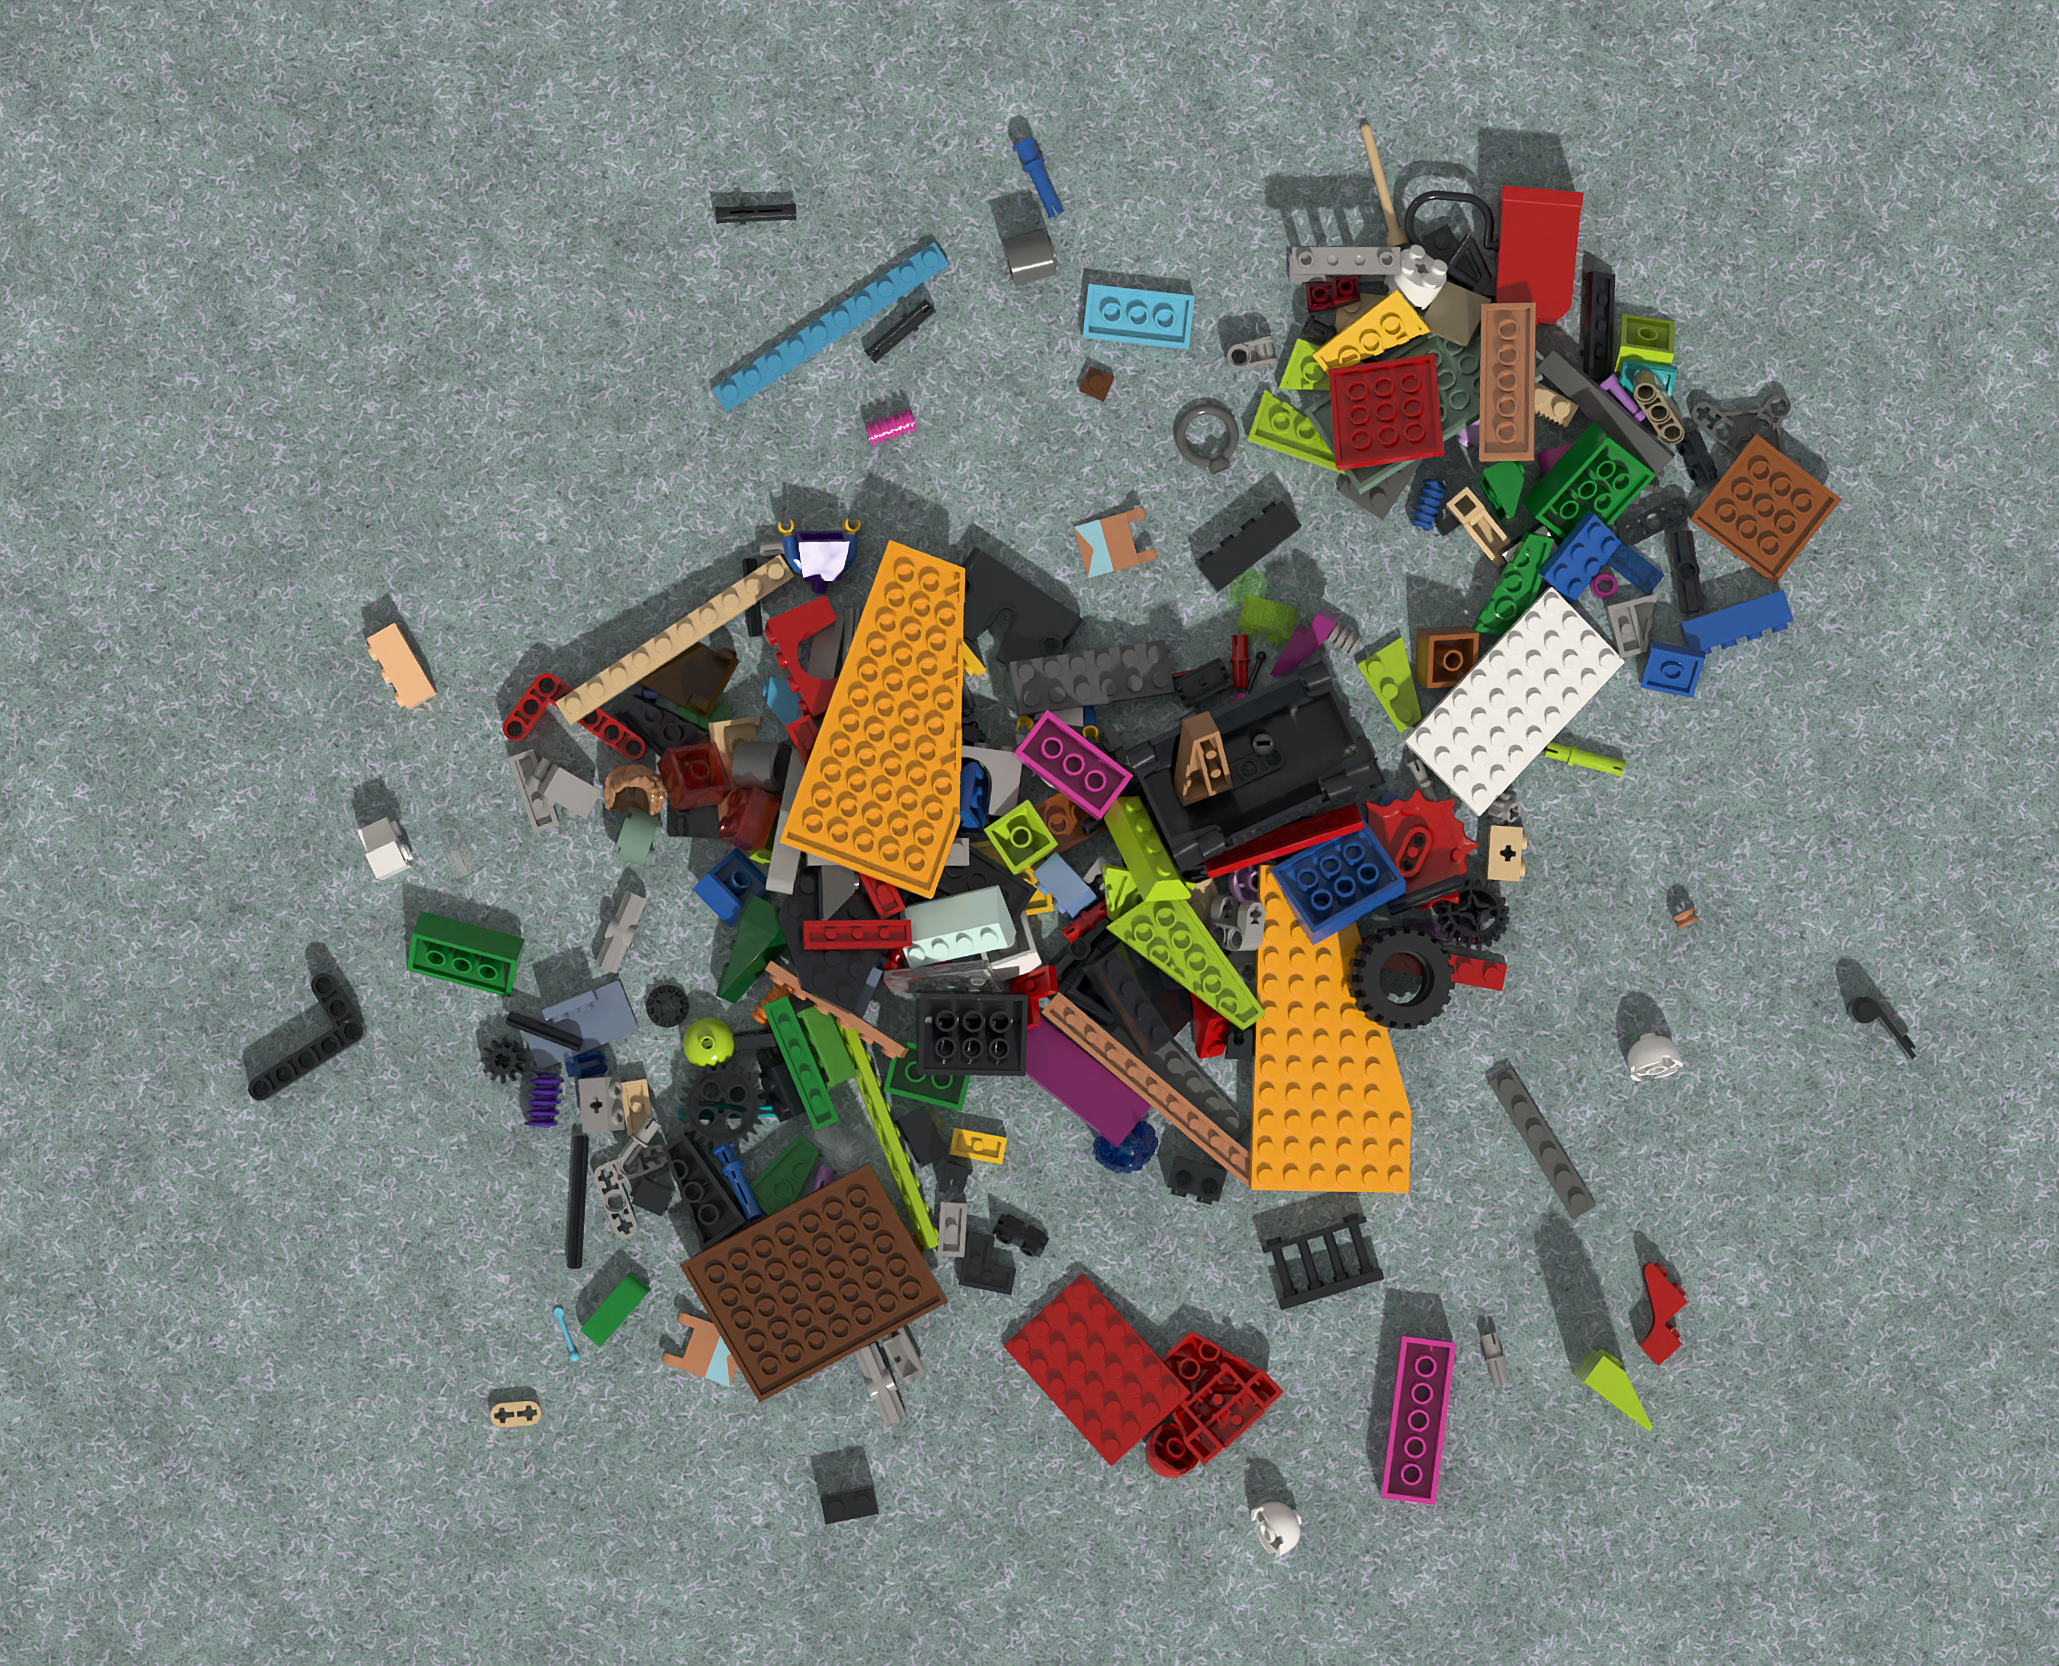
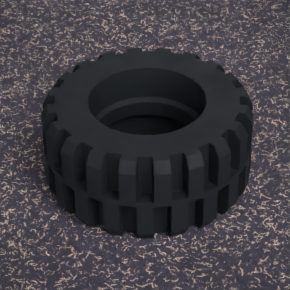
M1406 926L1382 928L1377 930V933L1369 934L1365 937V943L1358 944L1354 950L1357 953L1355 958H1350L1348 966L1352 967L1351 974H1347V982H1351L1352 988L1348 989L1350 997L1356 999L1357 1002L1354 1005L1358 1011H1363L1365 1013L1364 1017L1376 1022L1377 1025L1401 1030L1416 1029L1419 1025L1425 1026L1432 1022L1431 1018L1439 1017L1444 1012L1442 1006L1444 1004L1448 1005L1452 998L1448 996L1449 990H1454L1455 982L1451 981V974H1455V968L1449 965L1448 960L1451 959L1448 951L1442 949L1443 943L1439 939L1432 938V934L1425 930ZM1398 952L1413 955L1422 970L1421 987L1416 996L1406 1003L1390 1001L1384 995L1380 986V971L1384 962L1389 956Z

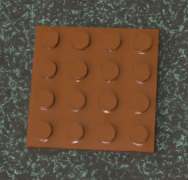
M1755 434L1694 512L1690 520L1776 584L1838 505L1841 498L1759 435Z

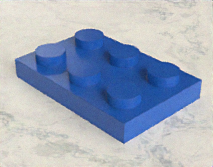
M1587 511L1538 574L1566 602L1572 605L1622 542L1594 513Z

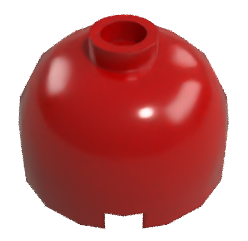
M1177 1423L1163 1424L1156 1428L1147 1439L1144 1449L1146 1462L1150 1469L1164 1478L1181 1477L1189 1473L1199 1461L1185 1445Z

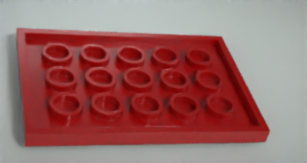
M1083 1273L1003 1346L1111 1467L1192 1394Z

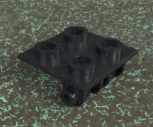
M670 783L668 837L722 838L715 784Z

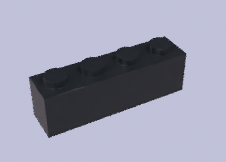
M1275 501L1271 502L1262 510L1264 513L1262 517L1258 520L1252 517L1241 526L1243 531L1239 535L1234 537L1233 534H1230L1219 543L1222 546L1221 549L1214 554L1210 550L1199 559L1201 564L1197 569L1216 593L1225 588L1302 527L1283 501L1278 504Z

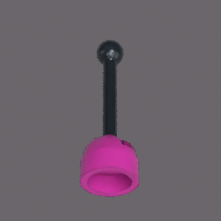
M1259 651L1256 654L1257 661L1245 692L1236 695L1233 701L1250 694L1261 663L1267 658L1264 651Z

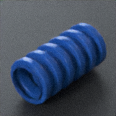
M1423 479V484L1425 485L1420 489L1422 494L1418 495L1417 498L1420 501L1415 504L1417 510L1413 511L1414 519H1411L1410 523L1415 527L1420 526L1424 530L1430 531L1433 530L1432 522L1436 521L1434 515L1438 514L1437 506L1441 505L1439 500L1443 498L1442 490H1446V486L1436 480Z

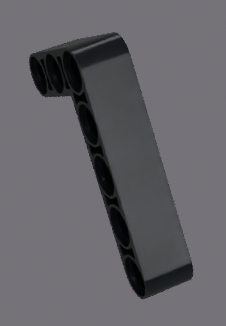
M328 973L317 974L311 981V989L334 1025V1028L253 1078L248 1085L249 1095L253 1099L260 1101L270 1099L364 1039L366 1026L333 975ZM324 977L328 978L331 982V988L326 993L321 992L318 988L319 981ZM338 1000L345 1004V1012L340 1016L336 1015L332 1010L333 1004ZM351 1023L357 1024L360 1029L359 1035L354 1039L350 1038L347 1034V1027ZM329 1037L333 1038L337 1043V1048L332 1053L327 1052L324 1048V1042ZM305 1052H310L314 1057V1062L310 1067L304 1066L301 1062V1057ZM283 1066L288 1067L291 1071V1077L286 1082L282 1081L278 1075L279 1070ZM259 1081H264L268 1085V1092L264 1096L256 1092V1085Z

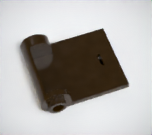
M695 643L637 683L700 716L709 717L736 670L739 660L736 658L737 654L729 648L723 647V649H716L714 652L699 643Z

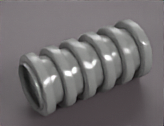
M1337 622L1326 638V643L1329 644L1331 642L1334 648L1338 646L1341 648L1340 651L1342 653L1346 651L1348 653L1347 656H1353L1362 642V636H1355L1354 631H1347L1348 627L1342 628L1340 626L1341 623Z

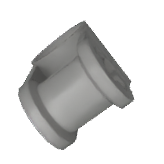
M1273 336L1257 338L1249 342L1233 345L1226 354L1227 366L1234 371H1241L1279 363L1278 358H1275L1272 346ZM1235 351L1242 352L1245 356V362L1242 364L1235 363L1231 358V354Z

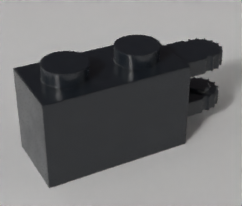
M776 1045L769 1048L772 1059L764 1048L757 1051L756 1057L762 1070L759 1073L762 1088L767 1092L772 1104V1111L781 1123L806 1112V1109L780 1047Z

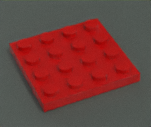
M1435 354L1328 369L1337 471L1444 456Z

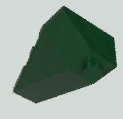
M750 893L737 918L738 934L736 940H731L729 949L732 950L730 962L724 965L716 996L735 1004L764 973L769 962L775 961L786 949V941L776 919L781 909L780 906Z

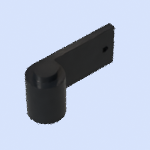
M1856 997L1849 1002L1847 1014L1853 1022L1870 1023L1877 1018L1907 1059L1916 1057L1911 1049H1915L1916 1046L1907 1035L1904 1037L1900 1035L1872 998Z

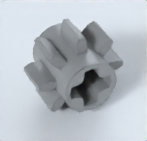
M1501 793L1488 807V814L1493 816V823L1501 826L1503 824L1510 826L1511 822H1515L1519 818L1521 806L1515 802L1517 796L1510 793Z

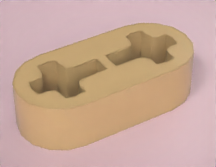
M532 1400L502 1402L492 1408L490 1418L494 1425L503 1428L533 1425L540 1420L542 1409L537 1402ZM527 1405H531L532 1410H537V1414L533 1415L532 1420H528V1417L525 1415L518 1416V1411H524L527 1409ZM501 1407L504 1408L505 1412H514V1416L507 1417L504 1423L495 1416V1413L500 1412Z

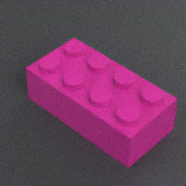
M1048 710L1042 713L1011 754L1096 820L1102 818L1133 777L1131 773Z

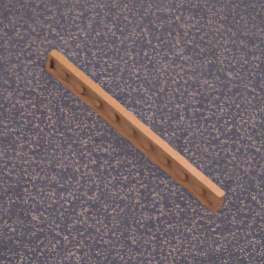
M1060 992L1055 995L1041 1012L1044 1016L1246 1187L1250 1185V1153L1065 996Z

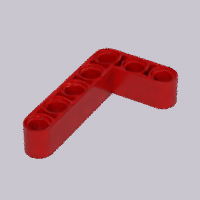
M550 673L540 674L503 724L504 735L512 741L519 742L524 740L549 705L553 704L558 708L555 702L572 692L573 689ZM550 678L554 681V689L549 693H544L541 690V683L544 679ZM535 700L539 705L538 711L535 714L529 715L525 711V705L528 701ZM600 708L595 709L598 719L594 724H586L584 717L577 721L632 761L641 760L647 753L646 743L640 737ZM514 722H520L523 726V731L519 736H512L509 732V727ZM612 725L617 726L620 730V734L615 740H609L606 737V730ZM633 741H638L641 744V752L636 756L629 755L627 751L629 743Z

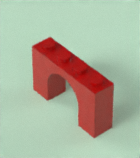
M826 595L767 620L766 629L763 630L768 644H773L777 651L775 659L780 669L785 668L788 674L786 682L790 691L797 693L800 700L797 704L802 716L810 714L813 722L825 716L839 676L828 680L811 677L801 668L797 658V649L806 638L835 626L837 618Z

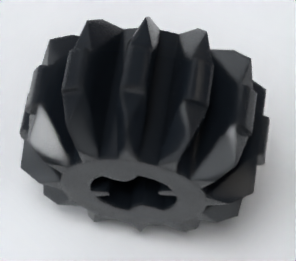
M502 1038L500 1048L499 1043L493 1040L491 1043L495 1049L494 1051L488 1047L484 1048V1052L489 1054L490 1058H481L482 1063H490V1066L483 1069L484 1073L493 1070L494 1072L490 1078L492 1081H495L499 1074H501L500 1081L502 1084L506 1083L507 1074L512 1081H516L517 1077L513 1071L515 1070L520 1074L525 1072L523 1068L518 1066V1063H527V1059H518V1056L523 1054L525 1049L521 1048L515 1052L514 1049L518 1045L517 1041H513L508 1048L507 1038ZM501 1053L503 1056H510L511 1061L507 1062L510 1064L507 1068L504 1065H498L497 1060L501 1059L498 1057Z

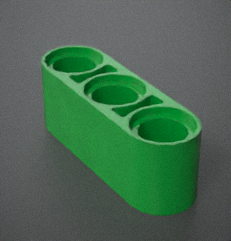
M631 1271L583 1325L580 1331L600 1348L645 1295L649 1293L651 1288Z

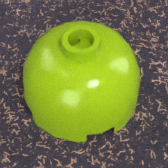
M714 1017L699 1018L691 1023L684 1033L682 1041L684 1054L690 1063L700 1069L706 1070V1065H709L712 1070L716 1069L718 1062L721 1066H724L730 1061L735 1052L732 1038L734 1032L730 1025L722 1019Z

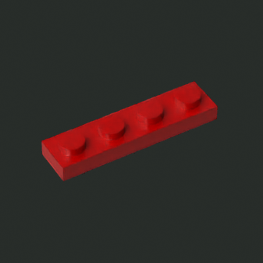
M911 920L802 922L803 950L912 947Z

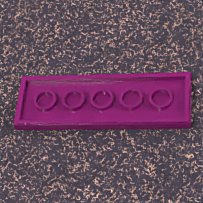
M1040 1017L1041 1025L1027 1030L1026 1075L1118 1148L1151 1109V1105Z

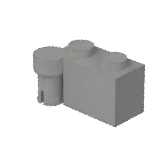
M543 757L533 775H529L524 783L542 794L539 798L540 800L551 806H554L555 803L562 805L561 811L574 819L577 814L586 819L602 792Z

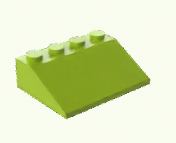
M1601 1348L1598 1352L1591 1349L1573 1375L1650 1432L1653 1427L1626 1372L1620 1368L1623 1363Z

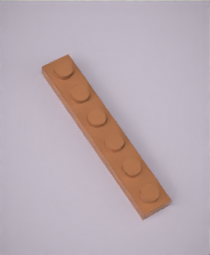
M770 961L765 968L766 971L771 973L769 978L780 986H783L784 983L788 984L793 988L791 993L804 1001L808 997L815 1002L813 1007L821 1013L828 1015L831 1012L838 1017L836 1022L844 1028L850 1030L851 1027H854L860 1031L858 1036L872 1045L874 1041L883 1046L881 1052L890 1058L895 1059L896 1056L904 1058L909 1048L851 1011L848 1014L801 990L797 980L798 976L777 962Z

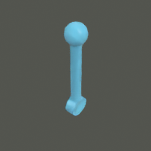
M556 1308L553 1315L558 1318L570 1351L569 1359L577 1361L580 1355L574 1349L563 1318L564 1310Z

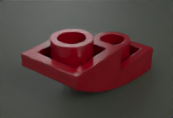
M1359 276L1332 277V282L1306 284L1308 313L1332 310L1361 301Z

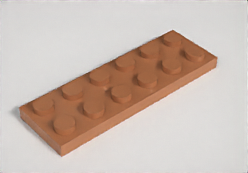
M1536 302L1481 304L1480 462L1534 461Z

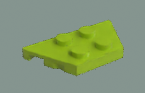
M1103 864L1102 872L1107 915L1112 921H1115L1142 903L1143 899L1128 868ZM1183 878L1188 889L1193 891L1197 884L1192 879Z

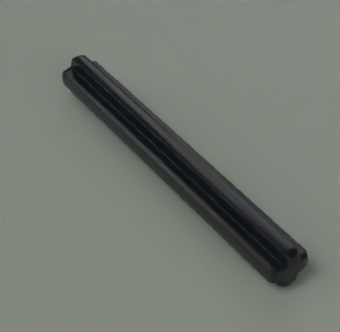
M580 1135L574 1137L567 1256V1267L569 1269H580L583 1257L589 1137Z

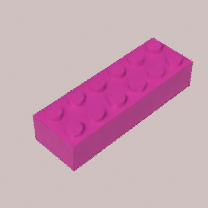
M1400 1334L1379 1492L1381 1498L1435 1505L1456 1349L1454 1341Z

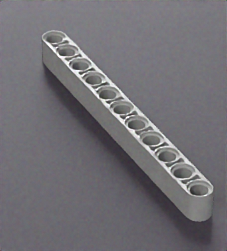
M833 611L837 618L835 626L814 635L807 674L811 677L821 680L834 678L845 613ZM800 711L798 719L803 717ZM824 717L814 721L818 732ZM794 746L792 747L765 889L791 895L793 894L801 850L779 843V839L805 771Z

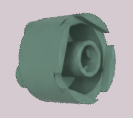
M628 805L626 810L630 811L631 814L629 817L625 815L623 817L615 841L619 850L618 852L613 851L612 856L643 866L644 862H651L655 849L651 846L653 837H659L663 822L659 821V815L657 814L652 816L648 811Z

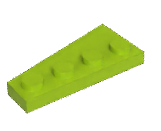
M1264 390L1247 441L1346 475L1344 470L1337 471L1334 455L1308 417L1298 413L1293 409L1294 407L1286 402H1281L1272 393Z

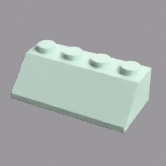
M999 885L906 905V909L900 912V920H911L912 947L903 948L910 968L1005 948L1009 946L1017 933Z

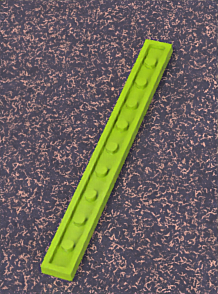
M831 1013L857 1076H854L920 1249L923 1251L938 1246V1231L929 1220L928 1205L924 1199H921L919 1194L918 1179L911 1173L909 1168V1156L906 1150L902 1149L899 1142V1130L895 1124H892L889 1116V1104L886 1099L882 1098L879 1090L881 1087L879 1078L872 1072L869 1064L871 1063L869 1052L863 1048L858 1036L860 1031L854 1027H851L850 1030L844 1028L836 1022L838 1017Z

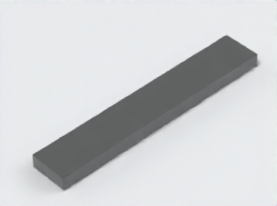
M1557 347L1537 367L1541 373L1653 471L1656 476L1676 455Z

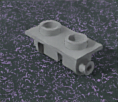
M903 1327L882 1337L883 1342L881 1344L889 1359L892 1360L897 1357L899 1361L893 1364V1367L900 1378V1382L903 1381L906 1386L916 1379L927 1375Z

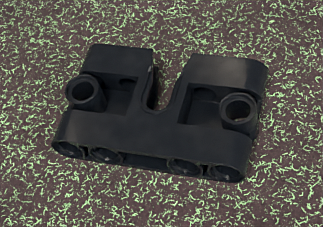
M977 547L973 548L961 566L965 568V580L970 584L969 590L965 593L963 637L973 642L994 623L1001 611L1011 610L1014 613V620L1006 630L996 656L997 660L1005 665L1007 664V666L1010 662L1061 655L1083 622L1080 616ZM1049 639L1055 640L1059 645L1058 651L1053 654L1047 653L1043 648L1044 643Z

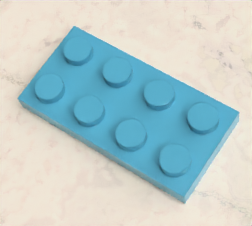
M1088 284L1082 338L1189 350L1195 296Z

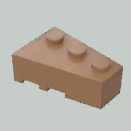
M1209 711L1183 720L1173 788L1183 807L1233 788L1220 733Z

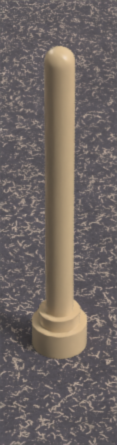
M1363 124L1361 126V134L1389 230L1386 238L1387 247H1394L1400 244L1401 247L1406 246L1409 242L1402 228L1398 226L1372 129L1369 124Z

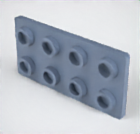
M615 981L529 1016V1018L583 1038V1044L579 1051L571 1050L527 1032H524L538 1068L544 1069L638 1031L639 1028L620 981Z

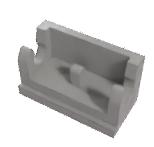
M1099 856L1082 880L1090 888L1098 880V883L1101 884L1099 888L1102 890L1101 894H1105L1102 866L1103 864H1112Z

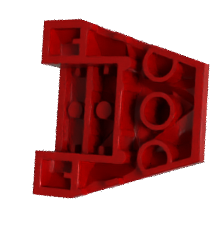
M1193 1331L1185 1335L1160 1358L1192 1393L1172 1411V1415L1178 1424L1185 1445L1204 1466L1235 1442L1284 1393L1265 1371L1251 1365Z

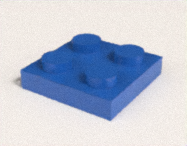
M1653 641L1640 687L1693 698L1704 664L1705 651Z

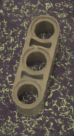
M1649 370L1639 371L1633 378L1635 400L1665 443H1679L1684 438L1685 433L1682 414L1657 376ZM1643 385L1651 386L1647 389L1640 388ZM1658 405L1663 406L1661 409H1655L1654 407ZM1669 426H1676L1677 428H1675V429H1668L1667 427H1669Z

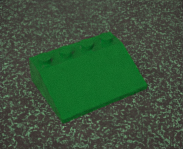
M1593 422L1521 502L1536 519L1565 540L1587 511L1594 513L1609 527L1652 481L1656 474L1608 432Z

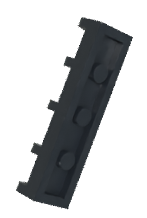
M1592 271L1583 273V279L1587 280L1586 297H1582V303H1586L1585 323L1581 324V330H1585L1584 350H1580V356H1584L1583 372L1592 380L1604 381L1612 373L1616 274Z

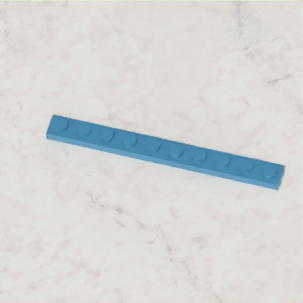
M933 242L713 388L712 391L726 412H729L949 266L948 261L936 243Z

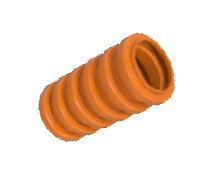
M786 983L783 986L779 984L773 985V990L766 993L768 995L766 999H761L762 1004H757V1010L751 1012L752 1017L765 1028H770L771 1026L762 1006L785 996H788L790 1002L792 1000L791 996L793 994L791 991L793 988Z

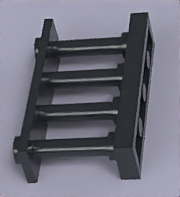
M1358 1213L1344 1216V1222L1283 1241L1281 1236L1265 1241L1267 1246L1261 1247L1263 1253L1272 1252L1283 1292H1281L1282 1297L1277 1299L1280 1310L1384 1279L1382 1269L1380 1267L1375 1269L1374 1264L1371 1265L1359 1227V1224L1367 1222L1365 1216L1359 1217ZM1349 1228L1361 1267L1358 1269L1360 1274L1350 1277L1348 1272L1345 1273L1333 1232ZM1320 1236L1324 1238L1335 1274L1333 1276L1334 1282L1323 1284V1281L1319 1280L1307 1241ZM1293 1244L1298 1245L1309 1284H1307L1308 1289L1298 1292L1297 1288L1293 1287L1282 1248Z

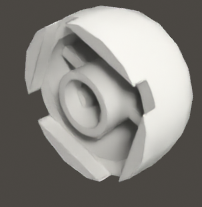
M1647 1033L1640 1036V1040L1633 1044L1627 1056L1630 1077L1636 1081H1642L1641 1076L1647 1074H1657L1655 1078L1665 1077L1678 1071L1677 1065L1683 1066L1680 1053L1673 1041L1663 1036H1656L1655 1033Z
M1267 1502L1251 1511V1521L1257 1520L1262 1535H1257L1262 1546L1269 1554L1275 1552V1557L1278 1558L1296 1546L1301 1531V1518L1296 1510H1291V1508L1281 1502Z

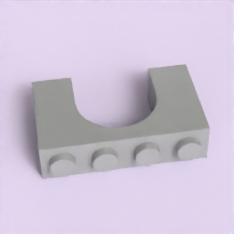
M962 740L961 758L976 761L982 766L988 777L989 785L985 815L1003 817L1017 806L1022 762L1011 755L1016 747L1001 746L1000 750L990 749V744L974 742V747L964 746V741Z

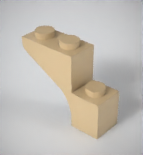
M1466 487L1449 501L1446 507L1462 524L1465 532L1498 569L1505 563L1498 551L1511 541L1491 518L1483 504Z

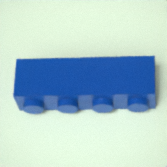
M1782 590L1679 624L1686 648L1705 651V655L1712 653V647L1721 645L1723 650L1737 645L1736 640L1746 637L1747 641L1763 637L1762 631L1771 628L1773 633L1788 629L1787 623L1794 621L1785 592Z

